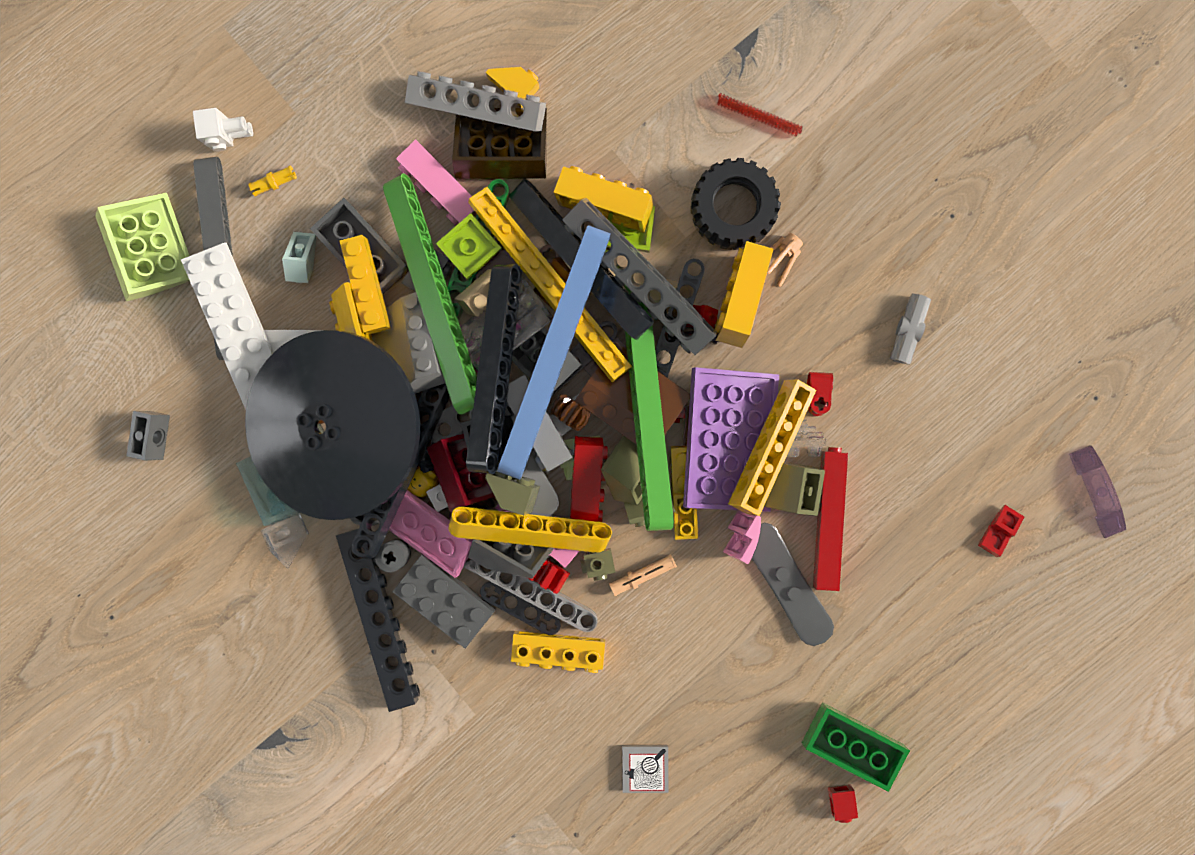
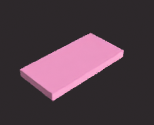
M408 490L389 528L392 533L454 578L460 575L474 540L451 535L448 529L450 520Z

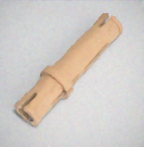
M670 554L633 573L631 571L627 572L626 576L609 583L614 596H617L631 588H639L638 585L677 566ZM663 565V567L645 575V573ZM638 576H641L640 578H638V579H636V580H634V581H632V582H630V583H628V584H626V585H623V583H626V582H628V581H630V580H632V579H634V578H636V577H638Z

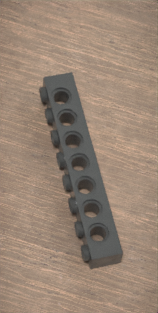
M587 198L582 199L562 219L566 224V230L573 236L577 235L581 240L585 233L584 224L586 221L591 222L597 229L611 233L609 238L611 248L610 250H605L600 264L615 274L614 278L620 285H626L632 291L631 296L638 303L643 302L649 308L647 312L655 320L659 319L665 325V331L672 337L676 336L681 341V347L690 354L692 352L696 355L716 336L718 332ZM618 256L626 257L628 261L627 267H621L617 263ZM634 273H641L644 276L643 284H638L634 281ZM650 291H659L661 299L658 301L653 300L650 297ZM674 307L678 312L677 317L668 316L666 308ZM683 324H691L694 328V333H685L682 328Z

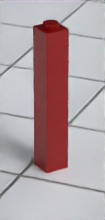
M828 447V452L821 451L820 469L825 470L816 528L813 588L816 590L840 591L848 453H842V448Z

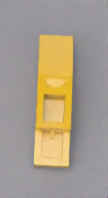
M671 446L672 502L675 509L673 513L675 540L698 539L697 508L683 507L687 446Z

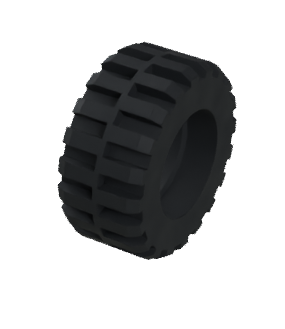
M731 158L724 159L720 164L716 162L711 165L708 171L705 170L699 181H697L691 198V214H693L694 225L699 228V234L702 237L708 238L710 244H718L721 249L725 250L727 248L738 250L744 247L746 241L752 243L760 242L776 223L781 202H779L780 191L775 188L776 181L774 177L767 175L768 170L762 167L760 169L757 167V162L751 160L747 163L744 162V158H737L736 161H731ZM726 185H740L753 194L757 204L756 212L747 223L731 225L721 220L714 210L715 195Z

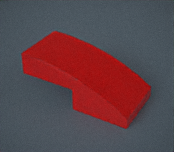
M1003 505L987 528L978 546L995 557H1001L1010 538L1016 535L1025 517L1007 505Z

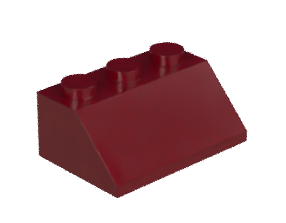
M464 434L441 439L427 448L450 513L458 507L470 508L496 498L486 479L487 474L471 473L468 471L466 466L468 450Z

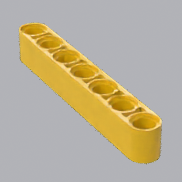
M469 507L455 508L448 527L450 534L458 538L596 553L606 549L612 535L610 526L602 522L532 514L523 516L514 512Z

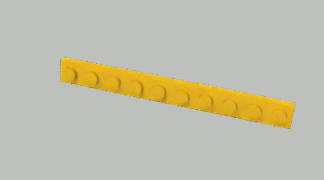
M488 187L469 198V205L556 312L566 285ZM584 308L574 336L611 382H613L632 366Z

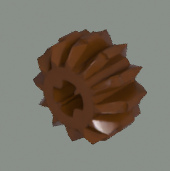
M561 394L555 400L550 410L556 418L576 431H580L585 427L591 416L588 410L566 394Z

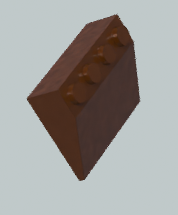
M616 342L614 345L628 361L627 349ZM598 367L575 399V402L636 444L629 370L611 382L603 370ZM657 371L665 436L689 401L690 393Z

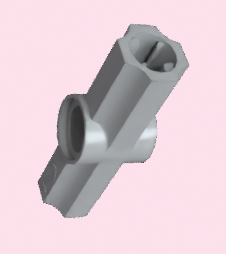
M914 293L910 295L904 316L901 317L896 329L897 338L890 356L891 360L910 365L916 344L921 340L925 330L924 320L931 302L930 298Z

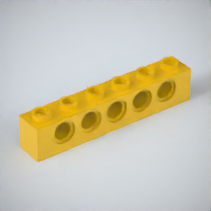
M798 379L784 380L730 498L729 505L746 514L760 516L816 392L814 388Z

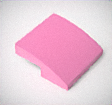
M738 510L728 526V529L733 531L734 534L723 552L734 559L748 564L758 543L761 517L749 515Z

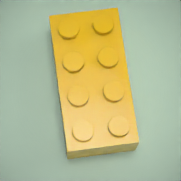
M563 166L554 190V195L560 206L573 209L582 199L587 198L607 219L609 213L612 212V223L621 225L622 222L624 227L636 229L642 233L645 232L653 208L652 195L647 190L636 187V189L629 188L627 184L618 180L610 182L605 180V177L596 173L589 175L583 173L582 169L575 166H570V168Z
M746 241L743 249H738L732 264L731 277H729L727 282V292L720 307L722 312L715 325V330L718 332L716 341L743 348L751 334L773 253L772 248Z

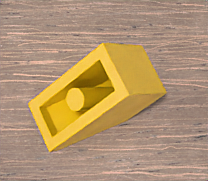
M522 67L493 68L486 71L487 78L503 93L504 90L518 92L517 97L526 98V94L534 95L539 89L538 77L529 69L527 72Z

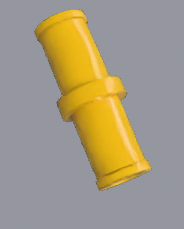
M289 165L275 173L269 172L266 174V177L250 182L248 185L250 191L254 190L252 194L256 197L268 190H277L280 185L297 179L295 171L292 172L293 168Z

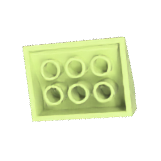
M167 193L97 208L95 217L126 301L150 296L190 281L181 262V259L190 255Z

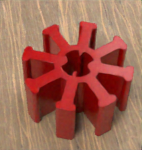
M547 558L533 579H528L539 583L542 588L546 590L548 588L557 594L570 573L562 569L563 567L559 564L553 563Z

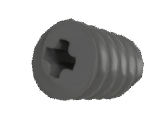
M391 540L381 546L375 557L376 564L385 572L397 571L408 563L411 558V549L403 540Z

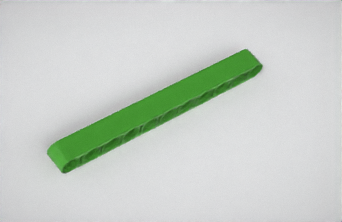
M402 173L385 183L383 191L452 404L459 414H464L473 409L477 377L411 179Z
M625 285L624 288L631 294L632 291ZM643 302L639 303V305L651 317V315L647 312V309L649 308ZM651 326L638 340L632 338L626 331L625 338L628 362L632 366L629 369L644 522L647 531L672 530L674 520L653 327Z

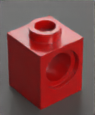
M851 784L828 787L831 815L835 821L849 823L852 819L858 818L855 790Z

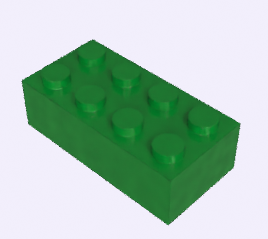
M823 702L801 742L806 750L887 792L890 791L910 752L903 743Z

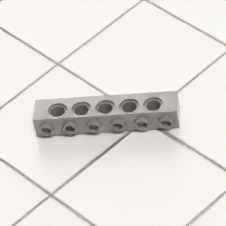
M417 71V75H409L405 103L527 130L542 131L546 103L540 102V97L526 94V98L517 97L518 92L504 90V94L496 92V87L482 85V89L475 88L472 82L461 80L460 84L452 83L453 78L439 76L437 80L431 78L430 73ZM432 85L436 89V94L434 97H432L429 93V89ZM453 90L458 94L455 102L451 99V92ZM475 94L478 95L480 100L477 107L472 103V98ZM496 99H499L501 102V109L498 112L494 109V101ZM519 103L524 109L521 116H518L515 111Z

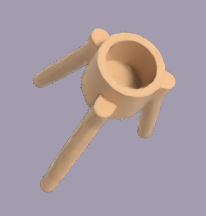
M789 233L785 238L781 236L770 247L774 251L781 246L779 248L781 253L770 265L767 274H770L785 256H791L777 284L779 287L782 286L795 259L801 253L799 249L803 242L793 233Z

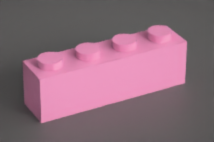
M416 139L396 158L400 163L399 170L408 177L411 175L416 180L414 185L423 194L427 191L432 196L430 201L439 210L443 207L448 212L446 217L455 226L470 213L473 216L477 214L468 203L469 198L472 196Z

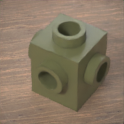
M611 548L598 553H584V559L580 560L582 572L587 573L588 578L593 577L594 581L606 579L607 574L615 573ZM598 560L602 564L600 566H595L593 562Z

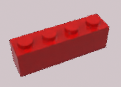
M575 436L570 519L594 522L603 521V510L599 509V503H604V489H601V481H605L601 469L603 460H607L608 446L603 445V438Z

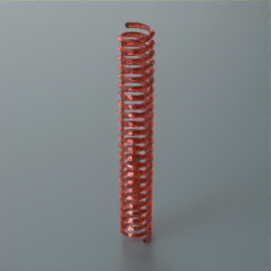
M722 93L718 95L717 105L724 106V109L727 108L729 110L731 108V111L734 110V113L737 112L739 114L741 112V115L744 114V117L750 118L751 116V120L753 118L754 121L760 122L761 120V124L763 122L764 125L770 126L771 124V128L773 126L774 129L778 127V130L781 129V132L783 130L784 133L788 131V134L791 133V136L794 135V137H797L798 133L801 134L802 125L799 127V124L796 125L792 121L789 123V120L786 121L785 118L782 120V117H776L775 114L772 116V113L769 114L765 110L762 112V109L759 110L755 106L752 108V105L749 106L745 102L742 104V101L739 102L738 99L735 102V98L732 100V97L729 98L728 95L726 97Z

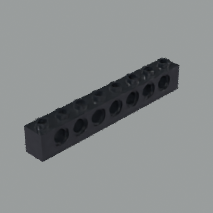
M358 529L336 535V539L388 711L392 712L415 705L419 700L420 690L418 684L414 683L412 679L414 674L412 663L410 661L407 662L405 656L407 647L404 639L401 640L398 631L401 630L397 617L394 618L392 613L394 604L391 596H387L386 577L380 573L375 557L372 559L359 558L353 553L352 542ZM365 542L362 545V547L365 550V553L369 550L370 547L368 542ZM363 568H368L371 571L372 576L369 580L362 577L361 572ZM369 590H374L377 592V601H371L369 599ZM376 612H381L385 616L384 623H379L375 620ZM382 634H387L391 637L392 642L390 645L382 642ZM388 657H396L398 666H391L388 663ZM396 678L402 679L405 687H396L394 680Z

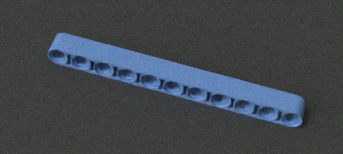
M589 225L586 228L497 472L519 480L522 477L611 233Z

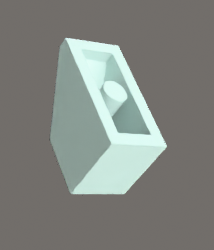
M293 232L282 258L285 281L296 283L309 282L314 268L315 234Z

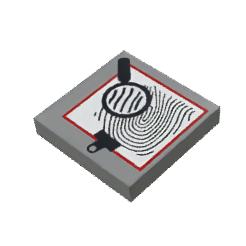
M622 745L623 793H669L668 745Z

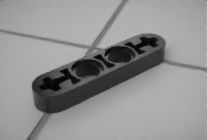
M490 581L485 582L481 587L480 594L486 602L547 635H554L560 630L561 620ZM494 586V591L498 594H501L502 590L506 592L502 596L500 603L496 602L499 598L496 595L487 596L485 587L490 588ZM506 597H515L517 599V606L511 609L506 607L504 602ZM528 607L535 608L537 610V617L531 620L526 618L524 614L525 609ZM541 612L546 614L543 619L547 621L554 619L557 627H552L548 630L545 622L541 621L540 625L536 624L540 619Z

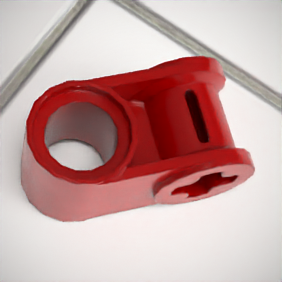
M809 372L807 385L814 388L816 392L808 407V411L813 416H821L831 408L833 373ZM818 400H820V404L824 405L820 410L818 406L814 405Z

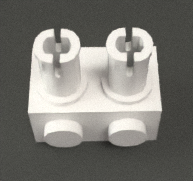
M217 108L193 111L196 139L213 151H225L226 147H232L235 138L253 136L252 125L250 122L246 123L243 116L227 118Z

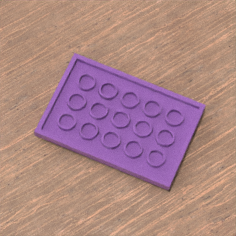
M692 368L683 507L738 510L728 503L778 395V374ZM763 507L762 511L771 512V508Z

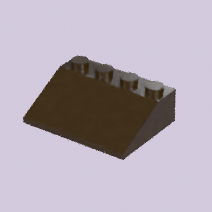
M515 108L516 114L521 116L524 109ZM545 108L542 131H532L456 114L452 155L455 179H546L547 108Z

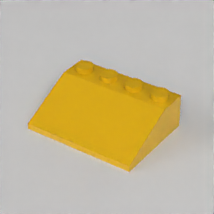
M343 283L331 294L332 301L329 302L332 314H336L338 323H335L336 331L354 333L372 341V335L363 332L351 283Z

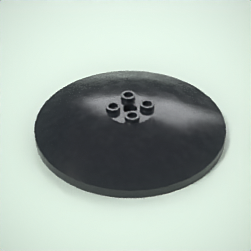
M323 330L306 333L291 339L279 347L265 361L254 379L247 400L245 414L246 438L252 461L259 475L271 492L282 502L307 516L324 520H344L369 513L387 502L399 490L415 462L420 439V417L413 388L395 359L382 347L363 336L345 331ZM320 420H322L326 425V429L323 433H321L318 429V423Z

